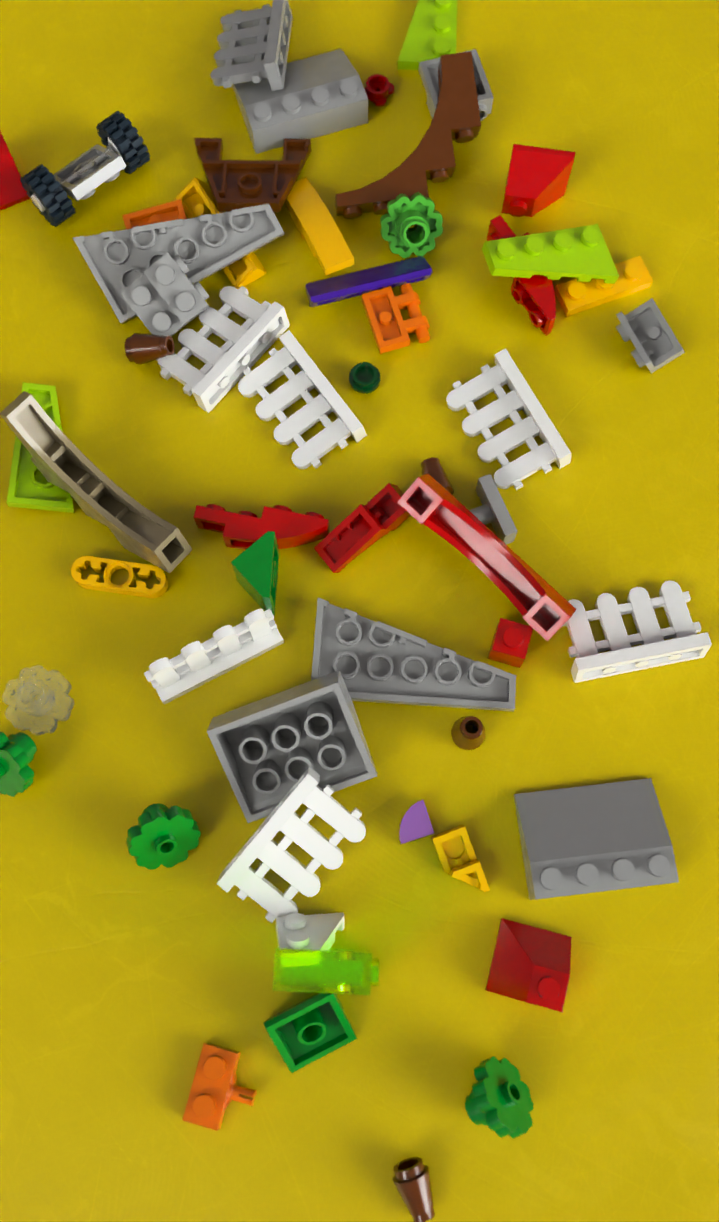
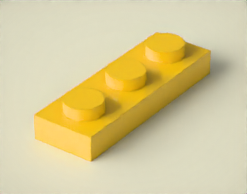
M641 256L614 264L619 274L615 284L604 283V279H591L590 282H580L575 278L556 285L554 293L566 317L650 288L653 279Z

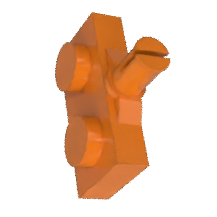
M210 1043L203 1044L183 1115V1121L218 1131L221 1129L225 1110L232 1100L250 1105L251 1107L253 1106L257 1090L236 1085V1069L241 1052Z

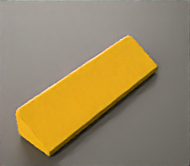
M196 177L175 198L176 200L181 199L188 219L199 217L200 215L224 213L218 212L209 185ZM254 252L222 269L236 289L254 282L267 273Z

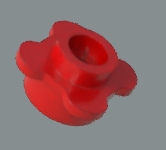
M374 74L367 79L364 90L371 102L375 103L377 107H382L386 105L387 97L394 93L395 87L392 83H389V80L384 75Z

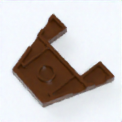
M195 138L196 152L218 212H229L235 209L270 204L273 212H280L311 153V139H284L282 161L222 160V138Z

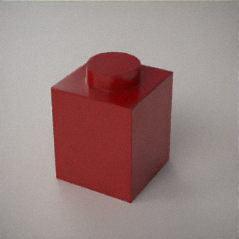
M500 618L494 633L488 659L520 668L526 658L533 628Z

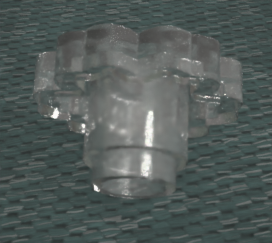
M41 665L23 668L20 671L19 679H11L7 682L6 690L2 695L3 702L9 705L5 711V717L20 731L29 729L36 736L53 733L57 729L58 721L62 722L70 718L71 710L74 707V700L68 695L72 687L71 683L58 670L48 672Z

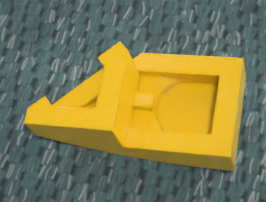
M463 824L431 836L445 873L483 892L490 891L481 864L476 858L466 827Z

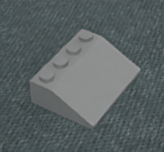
M342 49L287 63L284 87L281 90L272 91L268 78L261 79L260 83L253 84V81L232 84L256 154L283 147L284 139H312L368 123V98L359 74Z
M340 670L213 717L207 729V734L247 823L269 816L308 767L320 775L318 783L320 788L324 789L328 784L334 789V792L377 777V772L353 701Z
M651 778L514 794L529 900L679 882L672 842Z

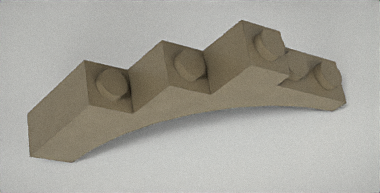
M25 391L22 392L0 412V416L32 455V462L46 480L69 492L87 516L108 526L125 549L168 573H171L193 550L176 526L145 508L100 471L59 429L32 394Z

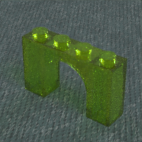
M275 948L273 990L370 995V986H378L379 960L378 958H372L371 950Z

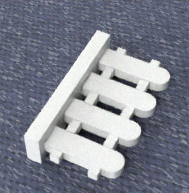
M233 286L222 288L219 296L223 306L218 311L212 307H208L199 315L203 327L198 332L192 329H185L180 332L178 340L182 349L177 354L173 353V355L157 359L162 369L160 371L161 376L166 380L172 376L185 385L182 388L184 393L189 396L193 394L199 407L207 413L244 376L242 371L247 367L251 368L290 326L285 308L275 301L272 304L267 301L260 304L248 296V289L243 286L239 289ZM233 311L246 319L241 326L228 318ZM212 333L226 341L221 348L207 340ZM191 355H194L206 364L198 370L186 360Z
M288 330L279 337L284 346L282 349L277 351L274 347L268 352L271 356L253 371L249 367L242 371L245 377L239 381L238 390L246 398L254 397L259 393L263 400L257 404L256 414L262 421H271L277 417L281 424L274 429L273 435L279 444L288 445L295 441L299 446L292 454L293 464L298 469H306L311 465L316 469L322 465L319 459L338 445L341 449L345 448L348 445L346 442L348 437L352 436L358 443L367 434L354 413ZM297 364L301 371L295 375L291 368ZM285 374L288 381L269 394L265 388ZM314 388L319 393L315 398L309 393ZM300 398H303L307 404L287 418L283 411ZM331 412H334L338 418L334 422H331L327 417ZM321 421L325 428L305 442L301 435Z
M505 348L495 354L496 366L490 368L486 364L481 367L482 374L462 385L459 380L453 383L454 390L447 395L446 401L452 411H460L466 408L470 414L462 422L465 435L475 437L481 433L486 440L478 448L480 460L490 463L497 459L502 468L498 469L494 474L496 486L500 489L514 486L515 490L523 487L521 482L523 479L541 469L545 474L551 471V463L555 462L559 469L571 463V451ZM505 384H507V386L511 390V392L507 394L502 388V386ZM494 391L498 399L477 410L473 403ZM523 410L527 418L522 420L518 412ZM510 417L514 425L493 436L489 428ZM538 435L543 442L540 446H538L534 439ZM526 443L530 452L509 462L505 454Z
M666 581L659 590L660 597L650 598L646 589L634 587L628 594V603L619 605L612 594L603 593L596 600V609L585 611L581 601L576 599L569 600L568 602L576 610L562 627L567 626L573 645L568 647L569 657H576L571 668L574 683L704 658L712 643L708 632L697 634L702 628L699 621L693 622L686 604L691 599L689 591L682 592L677 582ZM655 608H664L670 627L660 629L654 612ZM631 613L638 633L627 635L621 615ZM589 621H600L605 640L595 642Z
M257 609L244 617V622L234 627L226 625L217 629L212 634L213 638L203 643L195 641L184 646L181 649V654L170 660L164 657L151 663L148 667L149 670L144 672V675L148 682L151 681L162 703L165 705L283 644L284 640L277 629L271 610L263 611V609Z
M308 767L220 873L216 883L227 893L234 885L240 889L237 892V896L243 901L247 896L252 898L268 911L265 918L271 923L276 917H285L291 913H298V906L292 900L298 891L307 897H313L318 894L321 881L314 872L321 864L330 870H335L342 865L343 853L337 845L343 837L350 842L356 843L363 840L366 835L365 824L359 819L362 816V812L356 807L350 812L331 797L334 789L328 784L324 789L318 786L320 775L310 767ZM303 803L308 808L299 816L295 811ZM315 814L336 830L329 839L308 823ZM280 830L285 836L279 843H276L273 838ZM293 841L313 857L307 866L286 851ZM258 858L262 863L255 871L250 865ZM270 868L291 884L284 893L263 877Z

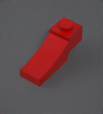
M388 483L366 505L360 504L314 547L333 573H339L368 547L390 531H394L411 516L397 503L404 494L397 485Z

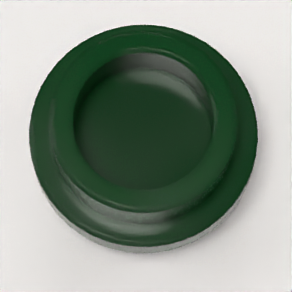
M361 362L351 369L349 383L358 393H371L380 384V372L371 363Z

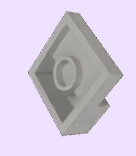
M473 49L465 52H472L480 120L482 121L491 113L494 97L477 50ZM440 57L419 62V73L427 93L426 103L432 119L436 111L439 93L438 65Z
M166 253L147 268L143 275L120 292L152 335L172 337L210 307L205 301L210 296L198 281L192 284L185 274L190 270L179 255L172 258L169 253Z

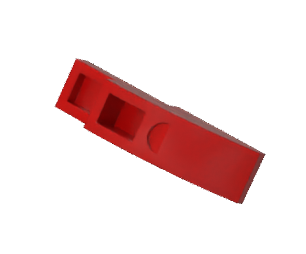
M501 215L490 220L487 241L517 237ZM532 275L531 278L514 277L511 287L514 300L524 306L529 313L532 324L536 328H540L545 336L551 333L556 318V301L552 280L547 279L544 275Z
M207 504L206 507L196 505L193 516L198 528L223 533L222 537L226 547L245 550L268 531L275 532L279 549L298 547L325 538L330 531L329 519H324L323 515L315 512L295 513L290 508L281 505H274L273 508L264 506L261 518H257L256 514L249 511L228 512L225 508L215 504Z

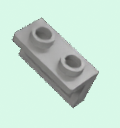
M653 298L625 316L622 311L616 314L621 322L616 328L624 342L631 339L636 348L631 354L640 368L646 365L649 371L653 373L685 353Z

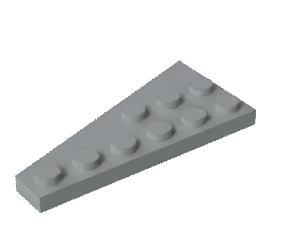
M264 204L224 213L206 214L195 218L177 219L114 232L108 231L96 235L73 237V240L121 324H124L137 315L120 292L143 275L147 268L166 253H169L172 258L179 255L190 270L185 275L194 284L284 235V231L270 204Z
M318 597L311 680L340 670L352 701L512 712L515 710L516 675L481 661H474L458 655L453 650L445 647L443 649L428 643L425 639L380 621L375 622L357 615V612L347 608L342 609Z

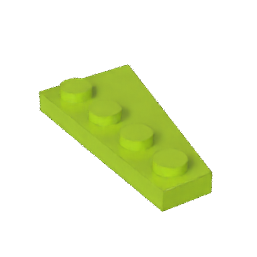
M418 0L398 58L397 69L419 70V62L439 58L441 55L456 53L457 0Z
M598 224L485 241L482 247L492 276L531 278L532 275H544L549 280H560L561 277H577V281L590 282L591 279H604V283L615 284L619 278Z
M23 382L22 392L25 391L32 394L46 414L62 431L56 386ZM15 436L7 505L9 507L74 513L73 500L70 493L46 480L32 462V455L18 437Z

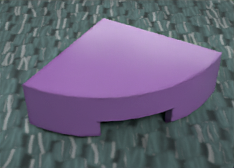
M424 800L412 805L403 816L399 829L400 844L434 834Z

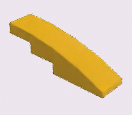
M307 177L296 181L285 204L302 239L306 240L313 257H317L325 276L354 265V257L342 233Z

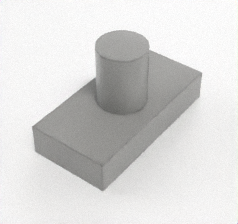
M491 474L478 478L476 493L482 505L469 511L484 525L491 523L497 537L506 545L514 542L518 531Z

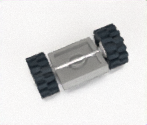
M116 111L96 126L98 135L102 138L101 141L106 148L96 144L54 175L41 164L20 178L23 188L27 191V195L52 226L57 227L76 213L72 205L73 203L67 195L77 201L87 199L95 193V188L102 183L115 180L120 174L119 171L124 169L127 174H131L150 160V154L147 152L148 148L143 144L144 140L138 135L135 126L131 125V121L128 118L126 119L123 113Z

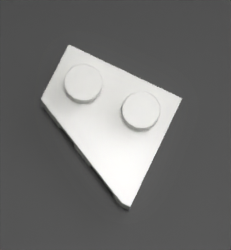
M344 912L315 915L291 913L285 917H276V935L281 967L319 965L325 957V951L334 944L336 931H343L345 928Z

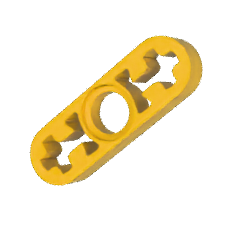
M82 556L76 559L71 567L73 579L79 586L85 589L158 598L168 588V579L161 568L154 565ZM88 566H91L94 572L103 573L104 582L101 583L102 578L95 574H89L87 579H85L80 573L81 570L85 571L88 569ZM124 569L128 571L129 578L124 584L115 585L111 582V576L116 570ZM135 572H138L139 578L144 580H151L152 575H156L160 583L154 584L152 589H149L145 582L136 581Z

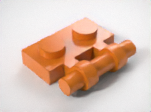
M410 283L400 286L402 295L394 296L391 286L361 294V301L380 354L410 346L408 334L411 333L417 335L419 343H425L430 340L428 332L429 323L427 318L422 316L419 308L421 302L418 293L413 291ZM400 310H407L410 319L403 321Z

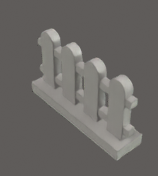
M273 0L271 7L268 4L262 5L260 9L243 12L241 9L235 10L234 13L221 18L220 22L224 32L217 37L221 50L214 54L218 68H215L210 74L215 86L230 88L232 84L253 81L254 84L260 83L261 79L268 78L272 91L283 89L293 20L288 0Z

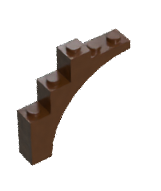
M472 52L441 55L438 65L439 93L436 111L430 127L421 142L399 167L382 179L357 190L336 194L335 207L337 216L344 215L346 219L360 217L362 213L374 212L375 215L389 213L387 210L388 202L395 199L399 194H405L411 198L414 193L420 192L424 196L429 197L427 180H431L432 183H442L453 176L456 164L452 140H456L457 143L470 142L478 136L481 128Z

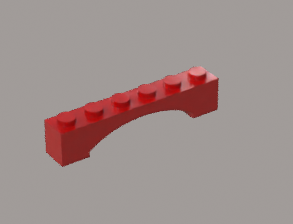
M429 473L419 476L397 501L421 525L424 524L440 535L475 564L522 614V618L546 641L575 612L576 608Z

